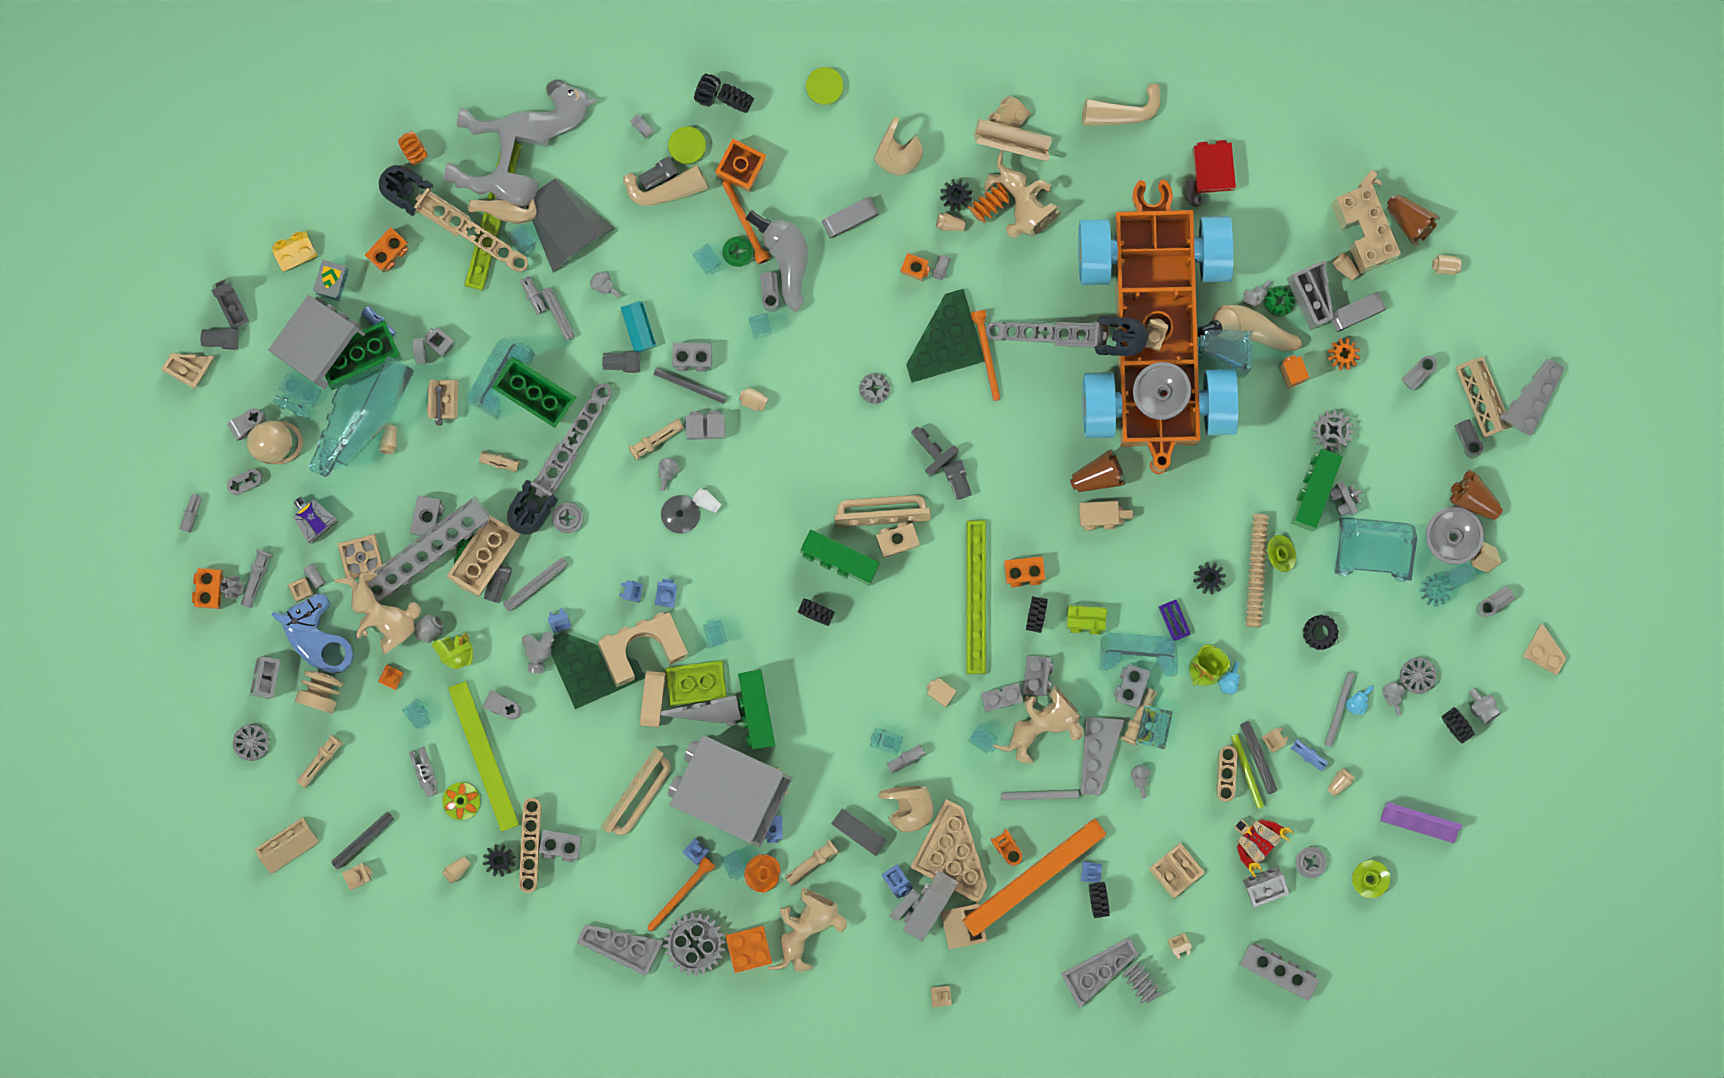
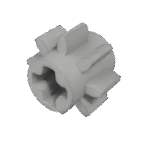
M232 575V577L226 576V579L222 580L220 590L222 593H225L224 598L238 599V596L243 593L244 585L243 582H239L240 577Z

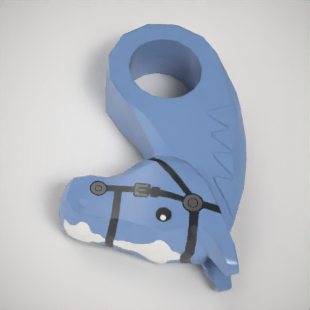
M315 594L291 607L284 614L272 613V616L282 624L285 634L295 651L310 665L332 674L345 672L352 665L355 656L353 646L343 637L318 630L320 617L330 606V601L325 594ZM332 643H339L345 649V659L336 666L328 665L323 656L326 647Z

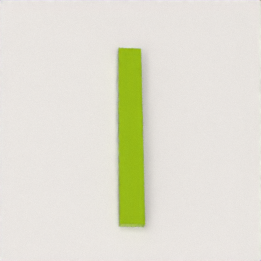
M514 142L508 173L515 174L522 144ZM499 154V158H498V162H497L496 168H497V166H498V164H499L500 154ZM489 192L487 200L496 199V196ZM484 212L480 227L498 238L502 220ZM481 232V233H480V236H479V235L477 236V240H476L477 243H478V241H479V238H480L484 233ZM489 237L484 238L482 241V245L486 248L491 247L493 244V240ZM476 245L464 286L483 291L492 256Z
M967 521L966 674H986V521Z
M467 681L448 687L501 832L519 826L520 824Z

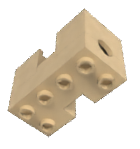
M1372 183L1335 198L1331 206L1341 230L1343 231L1358 224L1363 231V238L1354 241L1349 248L1360 275L1394 262L1401 255Z

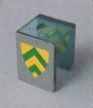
M322 259L313 291L318 296L340 301L349 269L344 265Z

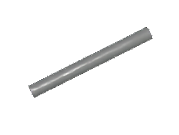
M1347 672L1324 744L1325 746L1332 748L1355 676L1353 673Z
M1078 790L1001 793V801L1079 798Z

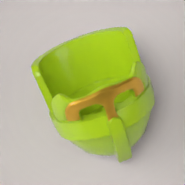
M463 633L461 637L456 635L454 642L450 637H445L430 644L439 656L441 663L451 669H461L472 664L473 647L467 633Z
M1203 645L1189 663V675L1193 681L1191 684L1194 687L1195 685L1209 686L1216 684L1230 667L1227 655L1214 645Z

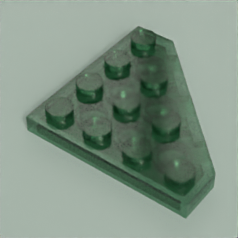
M964 289L946 293L906 364L911 383L985 362Z
M559 632L553 636L551 656L575 710L645 679L639 662L627 657L635 678L631 682L616 687L598 645L565 632Z

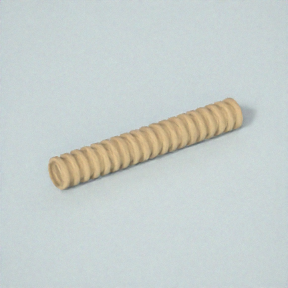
M1265 514L1252 515V518H1254V521H1252L1253 527H1251L1253 539L1250 540L1252 542V545H1250L1252 551H1250L1251 557H1249L1251 569L1248 570L1250 572V575H1248V578H1250V581H1248L1249 587H1247L1249 590L1247 596L1249 598L1246 600L1248 602L1246 605L1248 610L1245 617L1247 620L1245 625L1247 627L1259 628L1262 626L1260 621L1263 620L1261 609H1263L1262 603L1264 602L1262 599L1264 594L1262 592L1265 590L1263 588V585H1265L1263 581L1265 579L1264 573H1266V570H1264L1266 564L1264 562L1267 560L1265 558V555H1267V552H1265V549H1267L1266 543H1268V540H1266L1268 534L1266 532L1269 531V528H1267L1269 516Z

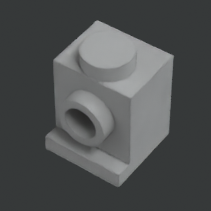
M438 327L431 328L424 336L426 338L424 342L443 358L456 344ZM439 338L442 339V343L436 345L435 341Z

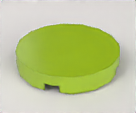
M821 67L812 71L806 81V91L809 98L823 106L831 105L838 101L844 89L843 79L840 74L828 67Z
M684 126L676 129L671 134L668 141V149L676 162L691 165L703 157L706 151V141L698 129Z

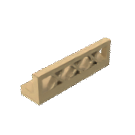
M978 119L973 135L976 143L1049 161L1050 155L1048 150L1052 141L1050 136Z
M1484 357L1475 358L1457 366L1456 370L1484 438L1511 428L1510 424L1500 419L1501 415L1506 413ZM1470 366L1472 371L1471 378L1465 375L1463 368ZM1473 384L1479 388L1478 396L1473 394L1471 390ZM1480 402L1486 406L1485 413L1479 409ZM1487 419L1492 421L1495 428L1489 432L1486 427Z

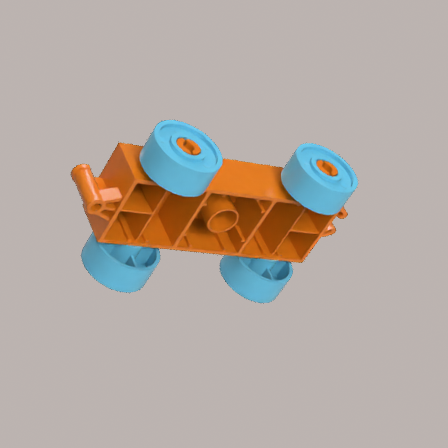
M1139 180L1132 193L1135 212H1116L1114 216V239H1111L1109 219L1079 220L1078 261L1080 285H1110L1111 265L1115 264L1116 317L1137 319L1146 329L1150 319H1160L1168 325V329L1160 351L1145 347L1142 352L1136 355L1117 356L1118 392H1115L1113 372L1083 373V426L1085 438H1114L1116 418H1119L1120 447L1148 446L1153 458L1149 464L1150 469L1153 473L1160 475L1165 473L1170 465V456L1174 446L1197 445L1199 443L1200 416H1204L1206 435L1237 434L1238 386L1235 369L1205 370L1203 390H1199L1195 263L1199 262L1201 282L1232 281L1233 231L1230 216L1200 217L1199 237H1194L1193 210L1171 211L1170 205L1173 193L1166 180L1159 182L1158 191L1161 194V200L1155 205H1150L1145 202L1143 197L1146 183L1143 180ZM1158 362H1167L1178 366L1185 372L1191 384V397L1186 408L1177 416L1166 420L1153 419L1143 414L1137 407L1133 397V386L1139 373L1147 366Z

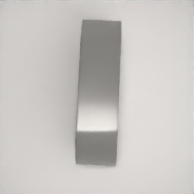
M423 338L413 339V354L416 365L426 364V348Z
M250 469L231 478L227 483V489L233 495H241L259 486L263 480L262 474L256 469ZM251 473L258 475L256 478L257 482L255 483L253 481L246 482V480L251 478ZM236 481L238 484L243 482L244 484L239 486V491L231 488L234 486L233 482Z
M912 889L889 917L897 922L920 894Z

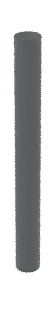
M656 368L653 373L655 376L724 404L727 398Z

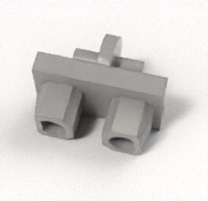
M1343 481L1337 483L1336 487L1331 489L1329 496L1332 501L1340 497L1343 499L1345 504L1336 508L1340 517L1349 514L1352 516L1358 512L1352 498L1356 504L1360 503L1361 500L1358 495L1362 493V490L1356 491L1353 485L1348 487L1351 493L1349 494Z

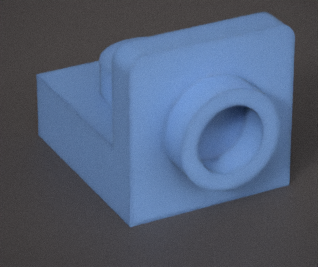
M662 579V582L658 581L655 599L656 606L674 608L677 584H673L674 580Z
M897 864L881 875L897 899L908 895L910 890L913 889Z

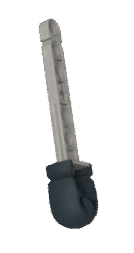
M1099 317L1096 324L1056 322V325L992 322L987 325L985 330L987 337L996 341L1054 343V346L1093 347L1098 355L1110 354L1111 356L1136 355L1143 351L1148 341V332L1145 326L1137 319L1124 317ZM997 326L999 328V333L997 336L993 337L991 334V330L993 327ZM1108 326L1112 328L1122 327L1112 334V341H1116V346L1106 345ZM1015 327L1016 334L1010 337L1009 329ZM1028 328H1033V330H1034L1033 336L1030 337V338H1027V336H1026V331H1027V329H1028ZM1067 329L1069 335L1066 339L1063 340L1061 338V332L1062 330ZM1081 330L1086 332V337L1083 340L1078 338ZM1039 331H1040V332L1050 331V335H1047V336L1039 335Z
M607 384L597 385L590 396L591 399L586 402L560 444L557 443L533 482L526 480L522 485V491L517 493L507 511V521L515 532L528 535L538 531L551 513V507L556 505L558 499L553 494L577 458L576 452L600 416L602 406L605 407L611 398L612 391ZM606 388L609 394L607 397L601 398L597 394L598 390ZM596 404L599 408L598 412L595 414L589 413L587 410L588 406ZM586 420L588 428L585 430L579 429L577 426L578 422ZM575 429L578 433L583 434V436L578 435L576 438L578 443H573L571 446L569 445L568 438L575 436L576 433L572 432ZM561 452L567 453L568 460L560 462L557 459L558 454ZM555 468L558 471V476L556 478H549L547 475L549 469ZM531 488L536 490L535 494L537 496L549 498L548 501L544 502V507L540 513H538L537 509L539 503L532 499L523 504L525 509L523 512L521 511V504L529 496ZM533 513H536V514L534 515L535 520H534V522L532 523L533 519H532L531 516L533 515Z

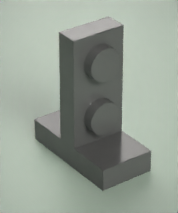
M230 277L213 284L211 291L214 297L217 298L231 329L249 322L233 288Z
M915 427L911 431V434L935 460L925 470L929 477L935 474L959 452L953 445L942 455L940 453L942 451L940 446L936 442L933 444L928 439L929 434L923 428Z

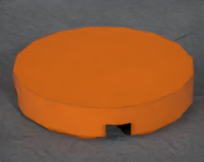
M759 854L753 857L745 868L744 878L746 884L756 892L766 893L772 890L779 881L780 865L774 857L767 854Z

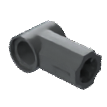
M666 157L656 163L655 167L638 177L648 191L661 182H666L676 177L679 171L671 158Z
M228 328L222 330L202 329L200 337L201 346L238 350L240 330Z
M603 353V370L640 373L641 353Z
M1464 420L1454 427L1464 447L1465 455L1472 459L1477 458L1483 451V443L1479 440L1471 420ZM1475 444L1479 449L1478 452H1471L1469 445Z
M962 460L943 465L956 500L971 496Z
M500 565L488 583L484 599L500 604L505 585L509 582L512 568Z

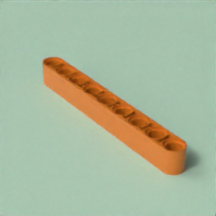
M1096 818L1091 820L967 915L962 922L973 937L1104 838L1107 833Z

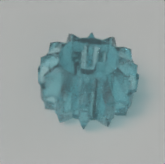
M1434 574L1433 580L1430 576H1427V582L1422 581L1420 583L1425 587L1419 589V592H1425L1421 599L1428 598L1427 605H1430L1432 600L1434 607L1438 606V601L1444 605V598L1448 600L1451 598L1446 594V592H1452V588H1446L1450 581L1443 583L1445 576H1441L1438 580V575ZM1438 586V591H1439L1440 593H1437V594L1434 595V594H1433V591H1434V590L1431 589V588H1432V587L1434 588V587Z

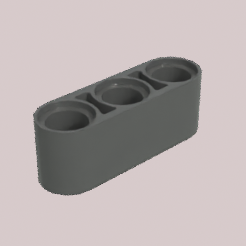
M844 809L840 810L831 823L875 856L878 855L887 842L886 839Z

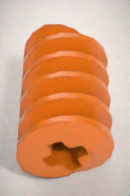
M999 183L996 184L997 189L991 187V193L987 191L984 193L985 198L982 196L978 198L980 203L973 201V207L968 205V209L978 221L986 223L985 216L991 219L990 212L993 211L997 214V206L1004 209L1002 202L1010 204L1007 192Z

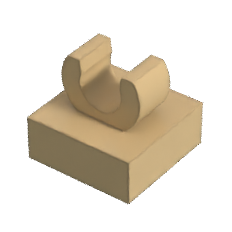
M1371 170L1359 184L1358 188L1371 183L1377 184L1380 187L1382 182L1375 179L1378 174Z
M1275 728L1262 736V739L1272 753L1287 744L1288 736L1283 738L1280 734L1283 730L1282 728Z
M1185 933L1167 940L1171 951L1178 959L1181 958L1180 953L1184 951L1190 955L1189 949H1192Z
M950 986L931 988L932 1007L952 1005Z

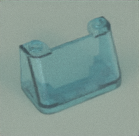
M1205 330L1204 335H1201L1199 343L1197 342L1199 358L1220 369H1235L1238 378H1245L1251 371L1252 331Z
M502 338L496 343L467 395V400L471 406L496 420L499 419L502 411L498 408L500 400L497 395L492 393V386L506 361L513 356L521 362H531L535 356L532 348L507 338Z
M1340 518L1337 529L1335 574L1346 577L1352 574L1353 570L1391 573L1392 577L1399 582L1411 581L1417 545L1415 526L1400 522Z
M1106 633L1101 637L1098 659L1099 671H1108V669L1116 668L1120 663L1121 654L1156 657V666H1159L1160 670L1165 673V676L1175 677L1178 675L1177 644L1172 638L1122 633Z

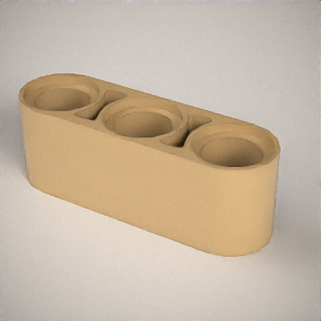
M646 670L640 726L656 728L660 726L666 672Z
M1225 746L1218 753L1216 795L1222 802L1231 801L1235 796L1237 751L1232 746ZM1225 749H1229L1233 754L1230 760H1226L1223 757ZM1227 768L1231 771L1230 779L1222 777L1223 769ZM1223 788H1228L1231 792L1230 797L1227 799L1221 796Z

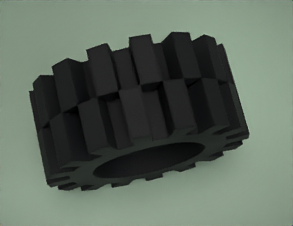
M726 83L723 84L717 96L724 104L743 113H748L754 101L750 94Z
M1032 596L1026 630L1042 632L1048 599Z
M803 598L797 611L799 614L826 626L830 625L835 614L831 609L806 598Z
M1327 615L1314 616L1305 623L1303 638H1305L1306 644H1309V647L1315 648V650L1327 649L1334 645L1338 639V625ZM1317 625H1323L1328 630V636L1324 640H1319L1314 636L1313 631Z
M1453 707L1441 716L1447 728H1449L1450 732L1461 744L1475 735L1471 725H1469V722L1457 708Z
M1105 882L1089 884L1093 917L1110 916Z

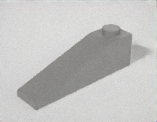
M736 695L711 700L710 703H698L690 707L685 706L661 712V716L726 723L727 726L736 725L738 720H741Z

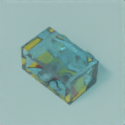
M1144 705L1137 743L1165 749L1173 712Z

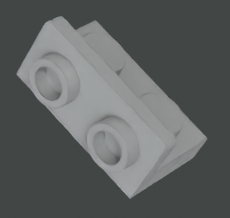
M1027 656L1023 694L1046 697V694L1050 693L1051 681H1048L1049 673H1053L1054 662H1050L1049 657Z
M1279 867L1269 868L1265 872L1256 875V877L1251 875L1243 880L1253 908L1289 895L1283 873Z

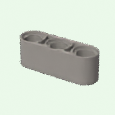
M867 197L823 219L821 222L831 239L879 215V212L871 197Z
M1376 292L1334 311L1331 322L1336 332H1339L1386 310V307L1379 292Z

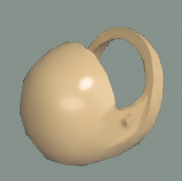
M894 117L873 160L886 172L901 176L910 173L918 166L924 151L917 135H914L905 145H900L895 141L893 134L899 117Z
M269 420L260 423L247 436V448L250 455L254 459L266 464L282 465L294 460L299 455L303 446V438L298 428L282 421ZM289 427L297 435L298 447L294 454L289 458L283 459L292 446V436L287 428Z
M926 786L896 787L885 789L878 793V798L896 799L898 801L899 809L892 813L888 819L901 832L920 830L930 822L933 816V803Z

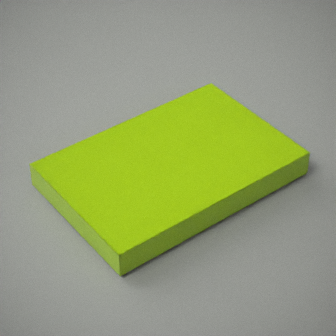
M723 661L665 668L670 706L708 702L727 697Z

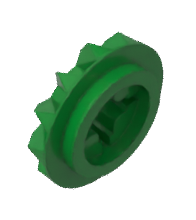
M737 236L725 242L722 254L725 261L731 266L742 267L751 260L753 248L747 239ZM735 244H737L739 250H743V253H740L739 260L736 254H729L735 251Z
M1275 286L1265 296V307L1274 316H1285L1293 310L1295 296L1290 289L1284 286ZM1285 295L1283 300L1285 304H1279L1274 307L1277 302L1276 297L1281 298Z

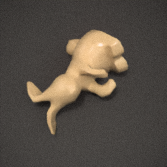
M1001 150L996 162L1000 174L989 173L985 179L984 190L987 191L994 183H999L1007 192L1013 195L1015 199L1014 218L1016 223L1009 224L1005 228L1011 238L1019 237L1022 233L1031 237L1036 236L1061 215L1058 206L1050 203L1048 206L1043 207L1036 198L1040 191L1045 190L1049 192L1052 186L1043 180H1037L1033 184L1026 186L1027 176L1024 173L1006 168L1003 165L1004 150Z
M361 573L359 584L353 578L335 579L334 582L350 585L352 588L351 608L357 613L366 614L360 621L359 628L357 629L356 637L358 639L362 635L368 636L367 628L376 626L384 635L380 639V646L383 654H386L403 642L415 630L414 620L421 614L420 606L412 602L408 605L407 610H402L397 607L379 604L368 585L370 580L378 576L377 573Z
M1055 685L1049 695L1053 702L1041 711L1033 708L1037 698H1030L1027 695L1024 699V705L1031 717L1030 721H1018L1014 724L1012 741L1009 745L1000 746L993 744V747L1005 752H1011L1016 748V760L1032 764L1034 761L1027 754L1026 750L1038 734L1042 732L1061 733L1069 731L1070 738L1073 741L1079 740L1083 736V728L1079 724L1080 713Z
M802 888L801 901L805 902L806 906L800 917L790 916V907L780 908V914L784 922L793 928V931L783 934L780 939L784 956L783 961L775 966L768 967V969L781 970L787 968L792 961L796 972L811 970L813 966L801 961L807 938L812 934L827 930L830 926H834L836 931L841 933L847 928V920L838 914V905L807 888Z

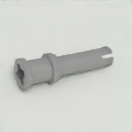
M259 549L256 550L257 556L254 564H251V576L240 603L249 608L253 607L263 574L267 573L268 570L266 568L269 559L273 556V554Z

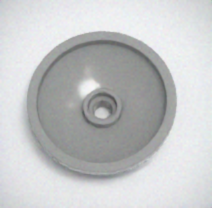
M1167 362L1154 363L1144 368L1137 376L1133 386L1134 401L1140 411L1146 416L1157 420L1170 419L1180 414L1186 408L1191 397V384L1185 372L1178 366ZM1163 391H1167V395L1165 397L1161 396V393Z
M1448 507L1440 510L1431 518L1426 528V543L1430 552L1438 560L1447 564L1455 565L1468 562L1478 554L1484 540L1483 527L1479 519L1472 512L1461 507ZM1456 534L1457 540H1451L1450 535Z

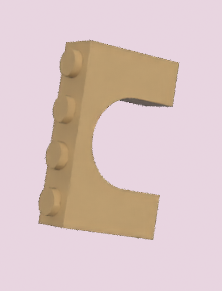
M664 612L658 613L654 616V619L649 621L646 619L636 623L635 627L630 629L629 627L622 628L618 631V634L613 636L611 634L605 635L598 642V647L616 687L631 682L635 678L625 651L629 643L638 637L655 639L661 645L669 665L681 661L688 656L670 612L666 614Z

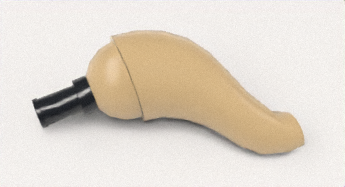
M1231 304L1219 307L1212 321L1207 325L1199 326L1197 329V336L1201 339L1213 335L1231 342L1239 340L1257 342L1279 351H1295L1301 348V340L1297 335L1284 331L1262 314L1242 305Z

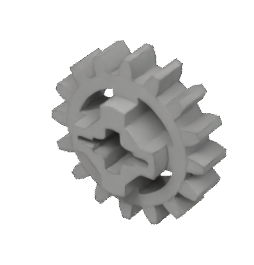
M1328 410L1325 411V417L1320 414L1318 416L1320 421L1315 420L1313 422L1317 427L1312 428V431L1316 432L1313 439L1318 438L1319 440L1316 445L1322 443V449L1325 450L1329 447L1330 452L1333 451L1334 447H1336L1337 451H1340V445L1343 447L1348 446L1345 441H1351L1352 438L1349 435L1354 433L1353 430L1349 429L1353 426V423H1347L1349 417L1343 418V412L1337 415L1336 410H1333L1332 414ZM1334 418V419H1337V420H1339V421H1338V422H1331V421L1328 420V419ZM1321 425L1324 428V434L1322 436L1320 433ZM1343 426L1345 427V436H1344V437H1343V435L1341 434V430H1342V427H1343ZM1335 427L1337 429L1335 431L1336 435L1334 433L1329 434L1330 428ZM1327 440H1335L1337 443H1329Z

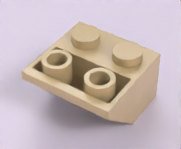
M979 903L941 911L949 949L987 942L985 929L973 937L962 922L967 915L979 907Z

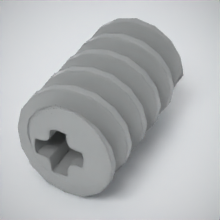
M1138 961L1128 968L1122 977L1129 976L1126 983L1134 984L1131 990L1138 989L1135 996H1143L1140 1003H1149L1163 992H1155L1158 985L1151 986L1154 979H1146L1149 972L1142 973L1145 966H1138L1140 963Z

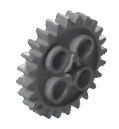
M691 913V918L689 919L684 914L683 921L676 918L678 924L671 923L673 930H666L670 936L664 937L668 944L663 945V947L669 948L665 955H671L668 962L675 961L673 968L681 966V973L684 969H687V975H690L692 970H694L696 976L698 975V970L705 974L706 967L712 971L711 964L718 965L716 958H723L719 952L726 950L721 947V944L726 943V941L720 940V937L725 934L718 933L721 926L714 927L716 920H713L711 923L708 922L709 916L702 919V913H699L698 918H695L694 913ZM699 925L702 927L703 932L700 936L693 935V926ZM685 929L688 930L694 941L699 940L698 947L704 954V959L701 958L696 948H690L691 941L685 934ZM678 936L686 938V945L684 947H679L676 944ZM710 941L713 944L711 952L703 950L704 942ZM689 952H694L697 955L695 963L687 961L686 956Z

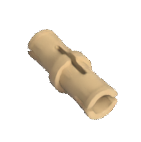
M482 451L479 463L495 466V469L510 470L515 473L519 466L518 460L503 457L502 454L495 455Z

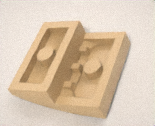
M1181 843L1149 868L1150 872L1173 899L1205 873Z

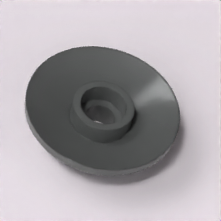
M683 495L673 496L664 503L661 510V519L665 527L671 532L678 534L691 531L698 523L699 509L691 498ZM681 510L684 514L682 517H677L676 512Z

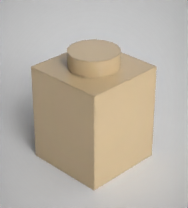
M939 678L936 681L932 679L926 687L929 690L927 695L944 707L948 705L957 692Z

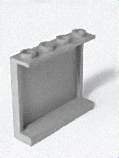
M308 295L268 351L325 390L329 383L322 378L354 334L358 332L364 336L365 333L359 329L361 325L354 320L349 322V317L342 312L337 314L338 310L330 304L325 306L326 302L318 296L314 299Z

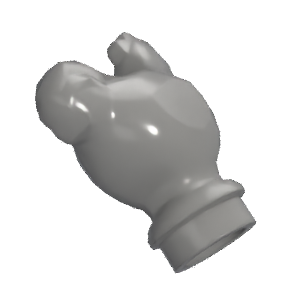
M550 631L544 632L543 638L540 641L536 640L532 635H525L522 638L525 654L530 660V663L527 665L528 672L543 673V668H545L543 662L550 657L551 646L554 641V635Z

